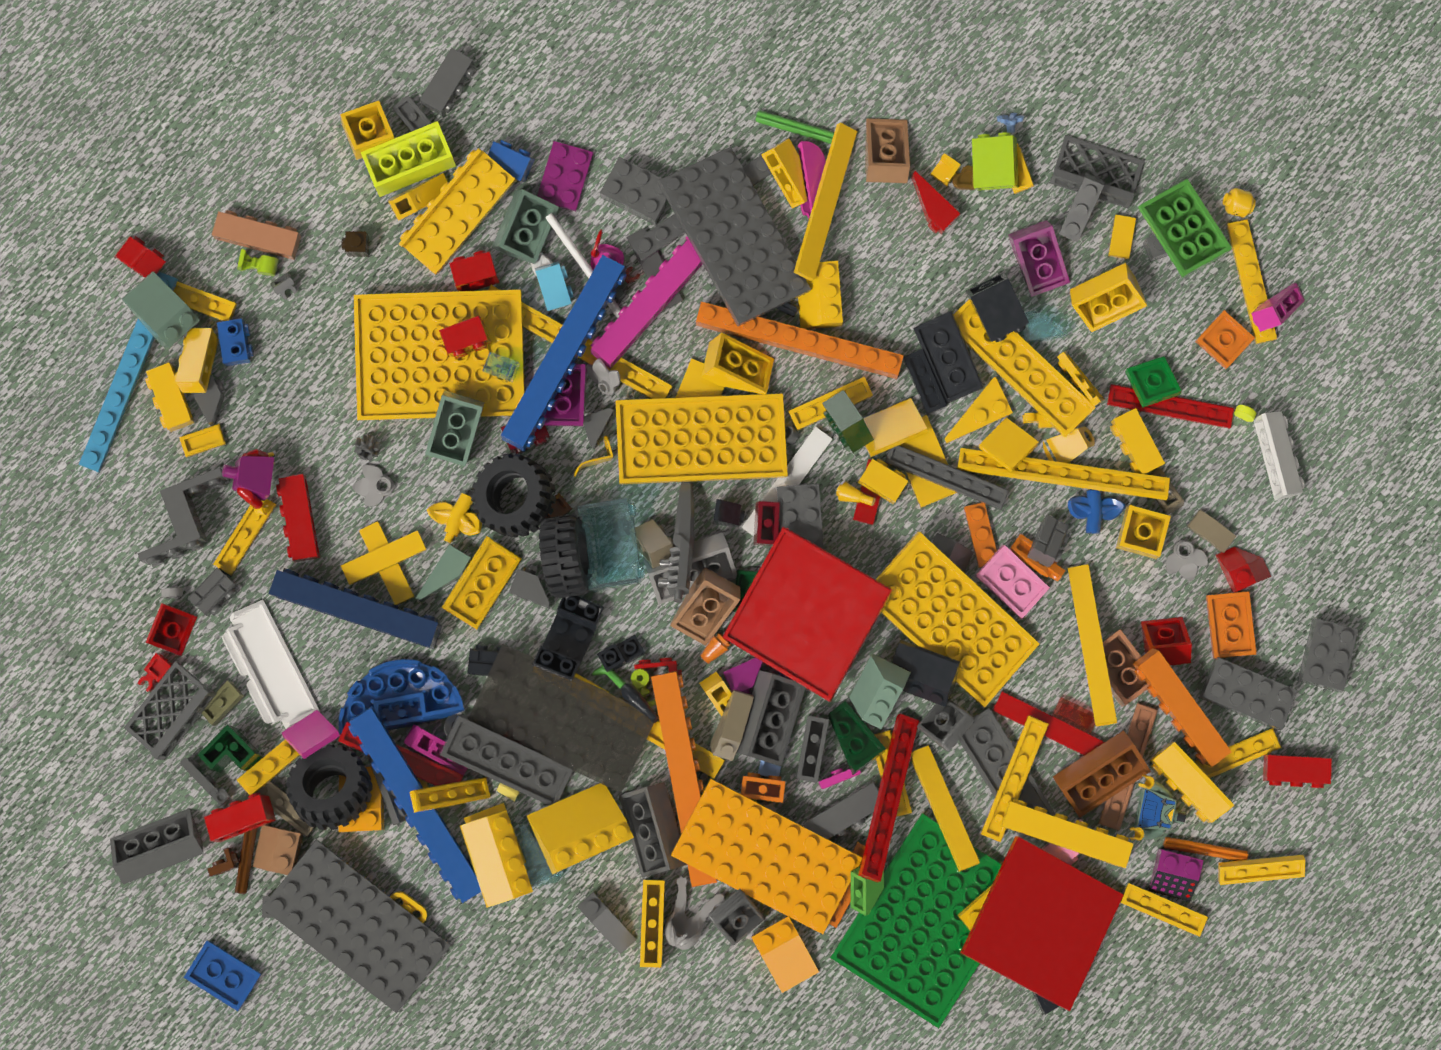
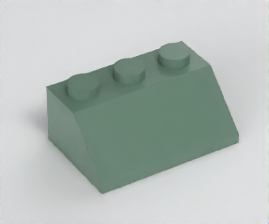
M523 189L515 191L492 248L510 257L536 264L551 228L545 217L551 213L556 216L559 207Z
M872 653L849 697L861 719L882 729L911 672Z

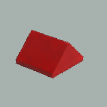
M161 603L145 643L182 656L197 617Z

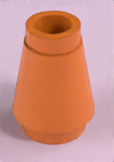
M721 633L712 637L700 655L708 664L729 650L728 647L731 643L722 638L723 635Z

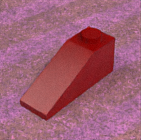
M915 171L911 179L925 218L929 223L928 227L934 233L939 232L942 235L959 218L961 213Z

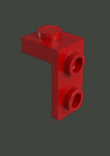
M660 658L658 663H651V659L639 660V664L634 665L635 670L668 667L669 672L677 671L678 675H682V669L677 670V661H672V658Z

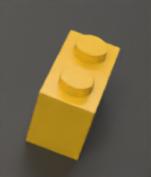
M872 459L858 483L894 504L908 482L905 479L906 475L898 470L893 472L887 468L888 464L880 459L876 461Z

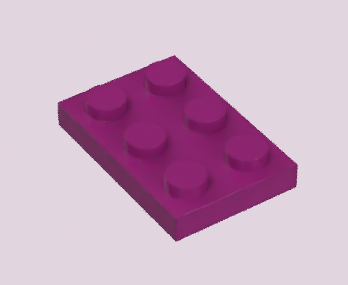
M553 141L537 196L558 207L576 212L594 153Z

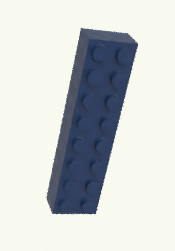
M286 568L283 569V572L277 570L268 593L275 598L435 649L442 629V625L438 623L439 620L435 617L424 614L422 618L414 610L404 608L401 611L398 610L399 606L387 601L380 604L378 599L364 594L363 598L358 597L359 593H356V591L347 588L340 591L338 590L339 587L335 584L324 581L322 585L319 584V580L308 575H304L301 578L298 573Z

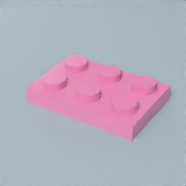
M1002 545L975 575L1020 619H1023L1050 588L1005 545Z

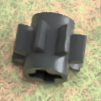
M363 434L362 439H356L354 452L363 460H372L373 456L378 457L381 443L373 435Z

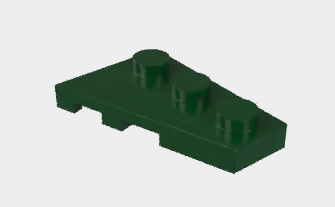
M846 701L829 712V720L852 775L885 752L886 748Z

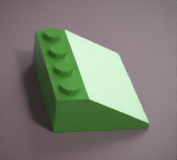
M1188 179L1138 206V209L1182 277L1208 266L1222 258L1232 249Z

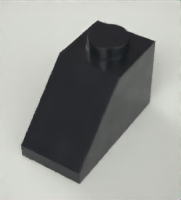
M716 499L714 524L739 528V523L744 522L745 511L741 510V505Z

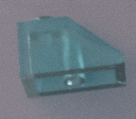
M1036 311L1025 313L1029 324L1025 325L1026 328L1022 330V335L1027 343L1066 337L1067 330L1045 314H1037Z

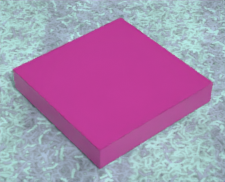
M318 710L282 732L284 739L303 759L340 736L338 730Z

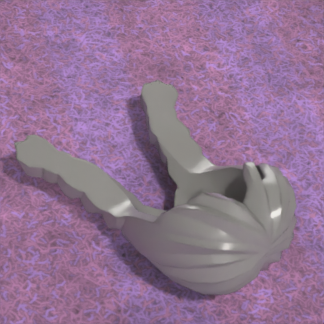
M682 876L677 879L679 890L674 910L665 924L664 934L669 945L681 950H688L700 938L703 923L710 912L713 911L714 906L723 903L725 899L720 893L716 894L705 903L695 916L687 918L684 912L687 904L685 887L687 879Z

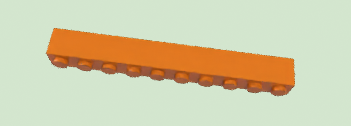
M701 302L696 319V326L894 379L898 378L904 356L762 317H757L741 326H737L728 308Z
M677 671L653 675L651 679L682 834L701 797V793L704 792L703 781L698 780L697 772L700 771L699 761L694 759L693 756L696 745L694 738H690L689 730L692 729L691 719L686 717L684 710L688 708L686 696H682L680 689L684 687L682 675L677 674ZM688 865L692 887L717 883V879Z

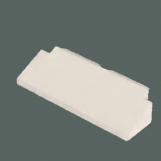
M264 600L233 612L229 617L233 627L226 630L222 640L239 673L242 676H249L250 680L247 682L246 687L263 721L267 724H275L282 721L285 729H288L314 711L318 710L320 712Z

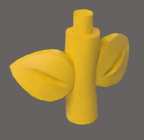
M464 493L460 494L454 506L442 501L429 506L427 509L429 516L441 525L446 524L444 541L452 543L454 536L458 537L460 531L465 535L471 536L480 533L482 529V522L477 518V514L468 512L473 501H471L470 496Z

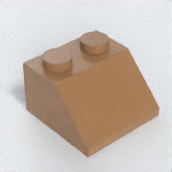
M263 825L253 867L288 875L298 862L304 834Z

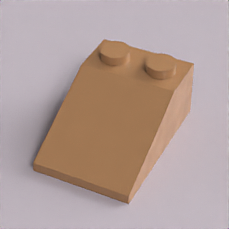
M866 119V182H908L910 156L907 120Z
M704 568L689 589V594L684 598L670 626L706 646L739 603L740 587L713 571Z

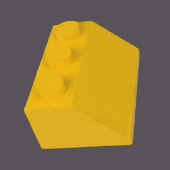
M838 261L819 262L815 279L812 281L806 279L811 288L810 292L798 297L800 328L842 327L843 317Z
M1126 263L1070 289L1072 306L1091 332L1147 306L1138 281Z

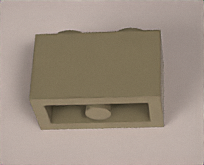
M653 519L631 529L635 547L653 569L660 566V559H669L671 557L670 548L675 547L671 537L668 538L663 527L661 525L658 526Z

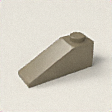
M733 690L710 742L714 756L733 761L743 737L754 699L753 695Z

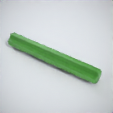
M761 110L756 115V122L825 143L831 144L834 132Z

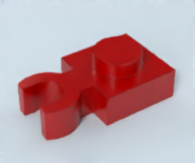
M155 653L144 668L148 674L141 677L138 684L143 685L148 681L149 685L145 691L152 692L156 687V681L159 683L173 664L160 653Z

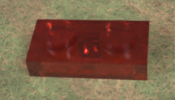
M1062 697L1059 698L1051 715L1088 734H1091L1095 725L1093 712Z

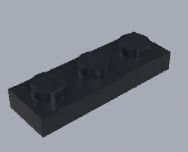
M923 349L904 356L903 361L926 414L929 415L946 408L947 405Z

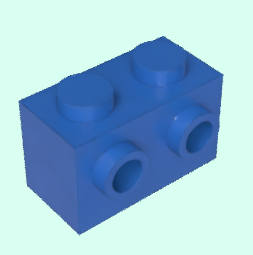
M501 140L500 143L493 141L488 155L515 179L526 182L535 161L534 158L530 157L531 153L519 148V151L511 148L512 144Z
M242 318L217 322L223 364L227 367L250 363V357L254 356L252 344H248L247 336H251L249 324H245Z

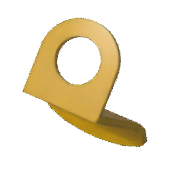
M1085 426L1075 429L1066 438L1061 434L1046 440L1057 462L1070 463L1086 449L1095 445L1092 433ZM1084 432H1086L1089 435L1090 441L1087 440ZM1043 441V449L1047 459L1054 461Z
M604 436V444L608 456L581 463L574 472V477H576L579 470L585 467L612 460L613 454L607 436Z

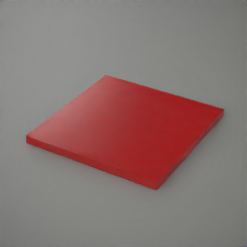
M783 527L722 638L831 702L893 589L792 530Z
M1015 836L960 953L1057 1006L1070 1011L1124 895L1021 837Z

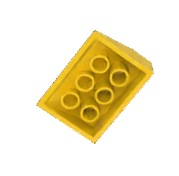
M604 782L527 815L552 875L634 838L623 813Z

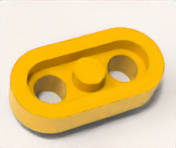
M396 891L390 895L394 900L401 898L403 900L401 906L408 912L419 911L421 916L418 919L422 923L425 922L427 910L422 904L402 891Z

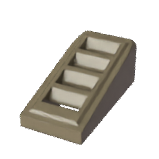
M1161 468L1149 474L1167 478ZM1171 482L1169 483V491L1172 494L1168 496L1167 500L1156 499L1165 515H1169L1184 505V500ZM1175 498L1176 501L1168 506L1166 505L1167 502Z

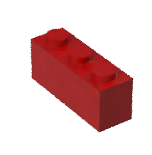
M1264 755L1263 781H1269L1271 786H1282V782H1290V787H1303V783H1310L1311 788H1324V784H1331L1332 758Z
M260 793L249 795L248 800L243 802L241 800L234 801L229 804L230 807L214 809L210 815L204 817L210 841L220 843L276 821L270 797Z

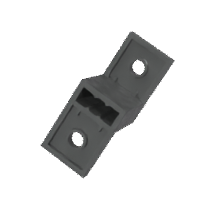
M220 467L160 490L177 538L137 553L141 562L147 565L152 564V567L165 563L164 559L172 557V559L184 556V551L189 549L197 551L204 548L203 544L208 541L191 495L199 497L206 494V490L213 487L216 490L226 486L225 482L230 481V479L222 477L223 470Z

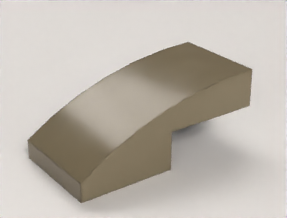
M1201 510L1196 513L1187 525L1190 530L1208 541L1222 553L1226 551L1236 537L1226 527Z

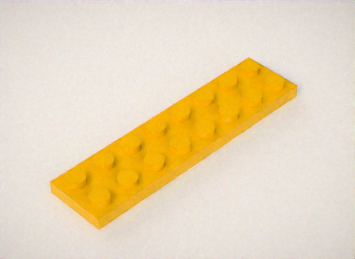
M970 300L954 313L965 343L1065 438L1095 410L1096 407L1018 333L1013 331L1007 334V338L1004 340L991 342Z

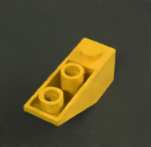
M444 173L388 199L387 201L396 219L399 221L421 210L433 198H437L441 193V187L447 182Z

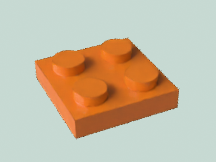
M1224 310L1195 342L1227 369L1255 337Z

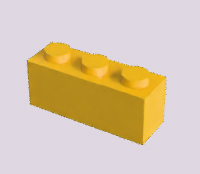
M191 328L184 337L183 351L179 356L178 372L175 373V383L183 393L207 392L219 341L212 328Z
M169 362L146 371L148 378H145L149 390L154 392L155 397L152 399L156 409L160 408L162 416L159 418L163 428L173 432L194 424L195 422L184 393L175 383L176 372L174 366Z
M1136 408L1111 421L1112 426H1110L1113 435L1121 440L1120 448L1125 456L1128 455L1132 461L1130 467L1133 473L1147 474L1165 464Z

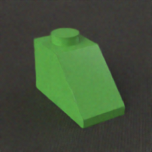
M859 866L851 871V908L867 916L884 889V870L881 881L874 882L858 876Z

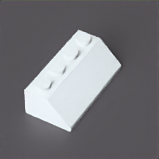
M1282 411L1261 414L1254 419V424L1274 499L1276 501L1300 495L1303 493L1304 481L1298 475L1299 463L1297 457L1293 456V440L1287 434V418L1282 415Z

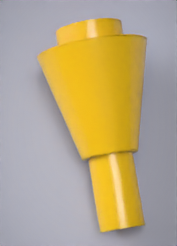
M846 481L837 488L836 496H838V501L862 502L873 506L875 503V498L864 495Z

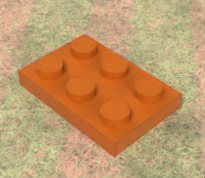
M1249 592L1207 595L1206 603L1213 659L1218 657L1228 658L1256 655Z

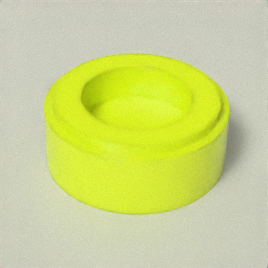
M1238 405L1234 415L1247 422H1253L1256 411L1246 405Z

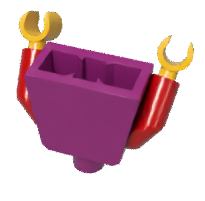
M259 449L244 453L236 461L235 466L225 464L222 477L233 479L232 489L237 491L238 495L254 508L256 515H267L264 512V508H268L269 503H263L262 501H265L270 496L273 466L275 464L274 457H272L274 453H267Z

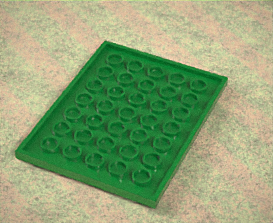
M921 813L884 871V889L869 915L865 916L858 912L830 958L939 1029L980 964L960 953L970 930L957 915L993 884L1002 865L973 846L980 863L959 872L939 824Z

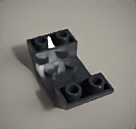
M579 596L563 597L543 645L540 646L532 665L572 681L589 648L604 607Z

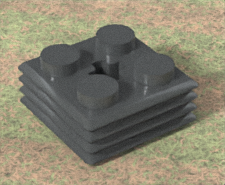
M949 699L946 707L935 704L917 725V728L949 752L963 734L969 730L975 719Z
M741 889L733 892L720 906L715 907L708 915L712 923L732 945L738 943L766 919Z

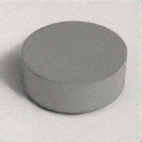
M161 589V596L164 599L179 598L183 596V589Z

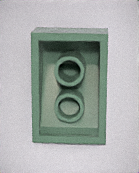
M153 271L122 298V301L163 347L170 348L200 321L187 304Z

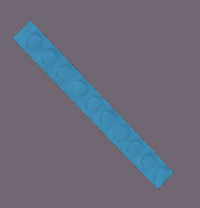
M158 272L156 275L174 291L178 279ZM137 319L79 462V465L99 473L155 339L139 319Z

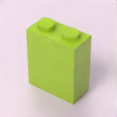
M1004 132L998 133V137H990V134L978 135V138L972 139L974 189L982 191L1019 188L1017 138L1011 135V133Z

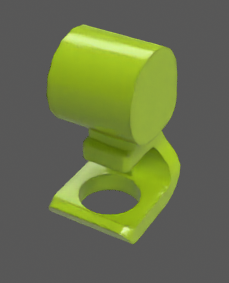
M241 249L237 269L239 271L257 269L258 274L275 276L279 259L266 255H261L260 258H251L246 253V250Z
M637 669L631 675V682L645 698L650 693L649 689L646 688L650 680L649 675L645 670ZM655 699L648 702L650 707L656 705Z

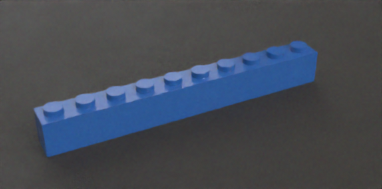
M604 255L601 256L501 433L503 441L524 452L527 447L530 448L536 438L534 434L537 429L543 427L546 421L544 416L548 410L551 411L556 403L554 398L558 392L561 393L563 391L567 375H571L574 372L577 357H582L587 347L585 345L588 338L592 339L597 328L595 325L598 320H603L607 312L605 308L608 302L612 303L615 299L617 286L624 283L627 276L624 265Z
M373 706L350 719L349 723L351 725L348 726L350 732L354 737H359L362 742L360 744L362 751L366 756L369 754L373 759V762H371L372 767L377 774L381 772L385 780L382 782L388 792L393 791L396 796L394 802L400 810L404 809L407 816L405 819L411 828L415 827L418 831L417 839L422 846L426 845L430 852L427 854L433 864L438 863L441 868L439 874L445 882L449 881L453 887L450 891L456 900L460 899L464 903L480 893L481 889L474 868L437 809L414 813L410 791L423 789Z

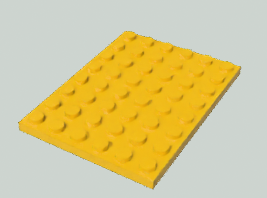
M522 290L354 295L358 421L435 418L444 390L485 402L481 417L512 416L525 393ZM480 316L483 319L491 341L490 344H487L488 348L478 352L473 349L467 352V356L459 359L449 356L439 330Z

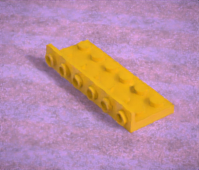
M479 148L470 152L467 156L468 161L464 166H459L455 170L454 178L441 187L439 196L433 198L427 204L428 209L425 213L419 214L413 222L415 225L410 231L406 230L400 237L399 245L408 250L435 275L443 269L516 181L511 174Z

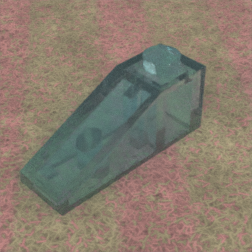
M525 823L519 824L532 887L558 882V877H561V871L552 875L536 837Z

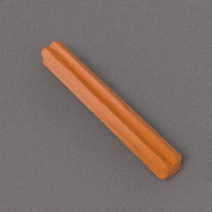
M1165 837L1163 843L1166 849L1234 861L1248 859V852L1239 849Z

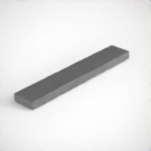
M899 445L889 450L885 463L999 510H1002L1009 493L1008 489Z

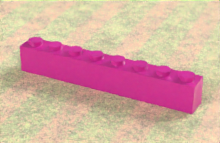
M686 236L685 239L687 241L683 245L679 244L672 252L673 257L669 261L666 259L660 265V271L657 275L649 277L645 283L647 286L642 291L638 290L632 297L633 302L629 306L625 305L618 313L619 318L615 322L611 321L606 326L604 335L596 337L592 342L591 354L597 359L601 358L605 366L610 370L703 265L688 236Z

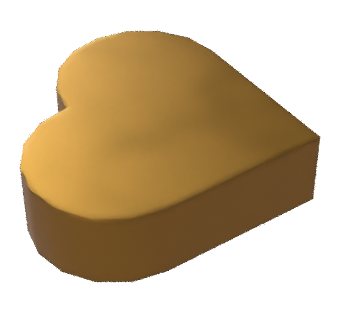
M973 166L963 167L961 173H957L953 177L952 184L956 189L975 190L973 185Z

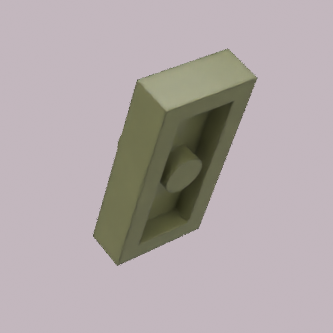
M226 681L201 713L213 726H216L244 697L232 681Z

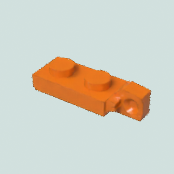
M1020 534L1010 550L1029 567L1047 578L1050 577L1058 582L1066 570L1058 566L1055 561L1051 567H1046L1038 561L1036 562L1028 558L1027 555L1033 542Z

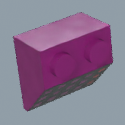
M1158 849L1148 891L1191 901L1199 882L1204 860Z

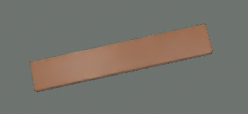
M1137 703L1127 735L1143 758L1158 709ZM1134 783L1105 801L1098 824L1120 830Z

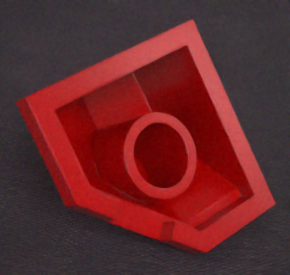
M1237 547L1230 548L1224 553L1221 552L1216 555L1232 593L1271 577L1263 557Z

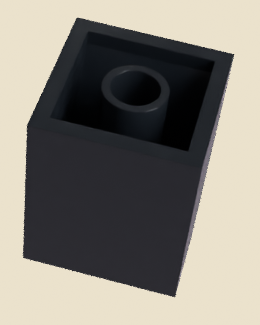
M1004 273L998 274L965 291L991 342H1000L1007 338V334L1013 331L1018 333L1026 328L1025 325L1029 324L1016 293Z

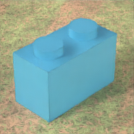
M559 261L535 268L547 311L572 304L570 298L574 297L571 286H566L564 278H568L565 267H560Z

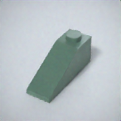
M449 545L416 599L422 602L460 579L472 558Z

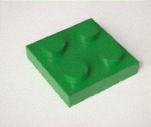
M1164 356L1127 368L1125 371L1142 408L1178 396L1182 392Z

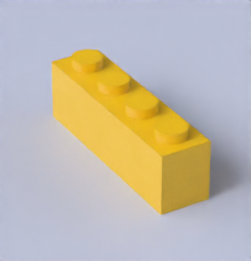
M643 880L640 967L662 968L665 880Z

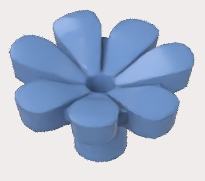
M1011 113L1010 116H997L998 122L1007 125L1008 133H1014L1015 125L1024 119V116H1017V113Z

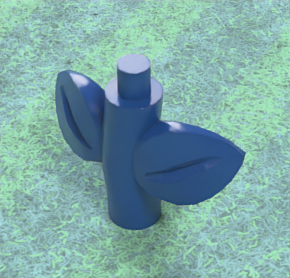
M1092 489L1087 491V497L1077 495L1068 500V509L1073 517L1077 519L1087 518L1086 533L1099 534L1102 519L1110 521L1117 518L1123 512L1126 505L1116 498L1106 497L1102 499L1101 491Z

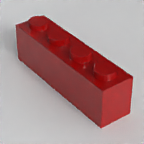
M298 474L278 478L279 484H276L278 497L282 498L283 503L280 505V513L282 517H285L286 525H283L285 538H289L290 546H287L288 557L292 558V561L295 563L320 558L306 476Z

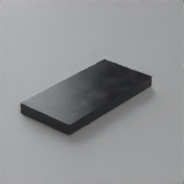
M952 311L913 328L946 404L985 388Z

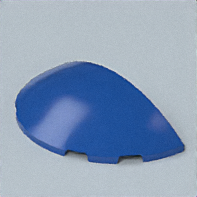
M393 660L370 669L365 677L360 681H356L350 688L344 707H341L339 734L342 733L346 722H349L350 719L373 706L386 729L393 730L410 727L414 724L420 725L457 714L465 710L464 704L456 686L436 667L422 664L417 660Z

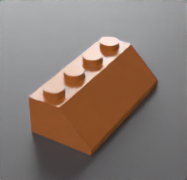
M1123 730L1054 775L1053 779L1080 818L1142 778L1143 774L1147 775L1150 773L1151 770Z

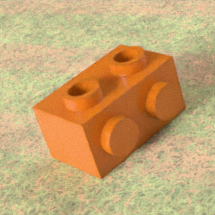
M748 772L747 776H743L741 794L749 799L783 803L786 781H781L780 776L769 775L768 779L760 778V774Z

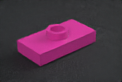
M843 768L831 772L832 777L818 783L821 789H825L857 776L861 771L859 770L852 775L850 769L844 771Z

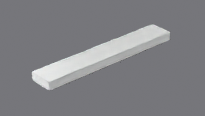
M815 427L787 465V478H778L761 501L778 502L777 487L800 485L830 444L832 438ZM755 510L742 526V529L753 537Z

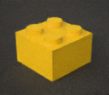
M380 101L340 114L343 129L356 160L363 158L361 152L394 139Z
M1129 505L1125 510L1116 548L1153 559L1159 558L1171 516Z

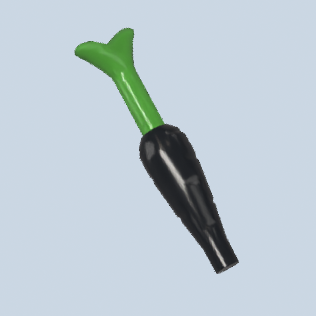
M603 664L600 668L593 671L592 674L594 676L607 675L620 688V694L623 699L648 717L652 723H656L659 720L658 715L652 710L646 699L633 684L626 683L614 670L607 673Z

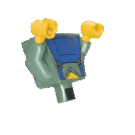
M1144 774L1142 777H1145L1146 781L1144 784L1139 783V786L1143 788H1141L1134 827L1130 828V830H1134L1135 836L1130 837V840L1155 839L1163 836L1166 830H1171L1173 822L1184 824L1186 819V812L1175 810L1176 800L1172 799V793L1161 783L1155 781L1153 777Z

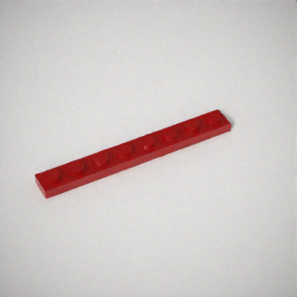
M901 713L896 717L858 876L874 882H880L882 879L919 720Z

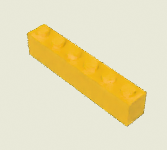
M1017 799L1014 800V803L1008 802L1001 827L1121 868H1126L1133 848V843L1128 842V837L1117 834L1116 837L1108 835V830L1096 827V830L1087 828L1088 824L1076 820L1075 823L1067 821V816L1058 813L1054 817L1047 814L1048 810L1035 806L1034 809L1026 807V802Z

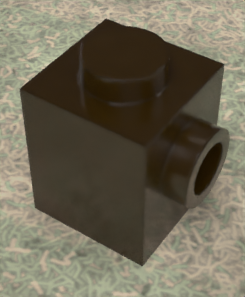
M345 231V237H342L341 246L347 256L369 257V235L367 232Z

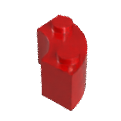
M129 236L114 257L144 278L152 271L157 274L166 263L162 259L164 255L155 248L152 251L144 246L146 243L137 236L134 238Z

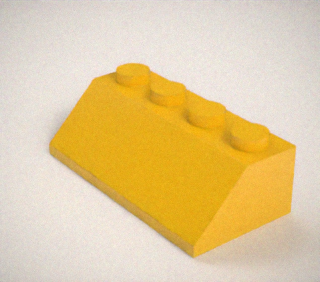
M1175 742L1167 743L1150 759L1153 763L1151 768L1159 776L1163 774L1168 779L1166 784L1173 791L1177 789L1182 794L1181 800L1188 807L1192 805L1197 810L1195 814L1202 822L1212 823L1234 806Z
M506 810L460 825L486 907L533 892Z

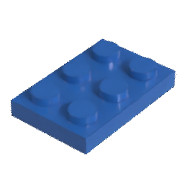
M207 940L183 978L236 1011H240L262 973Z

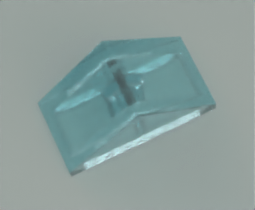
M489 352L482 371L513 383L520 363Z

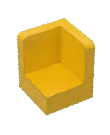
M944 153L930 175L945 186H948L959 171L961 164Z

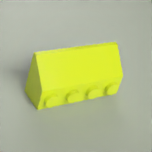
M438 121L361 152L379 197L456 167Z

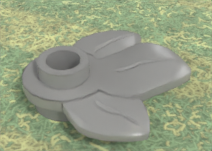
M598 358L593 365L587 364V373L598 384L599 390L608 396L614 394L617 385L620 384L619 372L617 370L609 371L601 358Z
M373 465L362 466V471L365 478L357 481L352 486V489L359 495L365 496V506L372 507L380 504L383 497L393 492L394 482L390 477L383 475L380 468ZM383 482L388 485L385 490L380 489V484Z
M1180 540L1174 545V553L1167 557L1166 571L1169 575L1179 571L1183 578L1193 581L1197 573V566L1208 565L1207 557L1202 550L1194 548L1190 541ZM1186 547L1188 550L1187 554H1182L1180 548Z

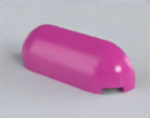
M801 141L797 147L800 148L798 154L800 156L807 202L801 204L800 207L803 216H807L809 219L826 160L823 152L817 145L812 142Z

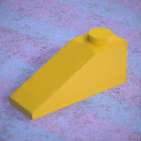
M788 138L761 155L791 208H795L807 202L800 156Z
M714 672L699 684L722 717L732 693L719 674Z

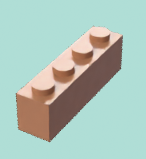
M225 210V213L218 211L212 231V236L216 240L295 260L301 240V235L293 227L285 226L284 229L277 227L276 223L265 221V223L257 222V219L254 217H238L237 213Z

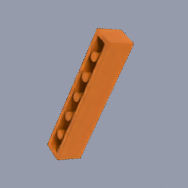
M1152 648L1133 663L1136 668L1134 672L1141 681L1145 680L1148 685L1146 688L1153 698L1157 697L1161 702L1159 707L1166 715L1169 714L1173 719L1171 724L1178 732L1181 730L1185 736L1183 738L1184 742L1189 748L1193 747L1197 752L1195 757L1202 765L1206 764L1213 767L1232 752L1159 650Z

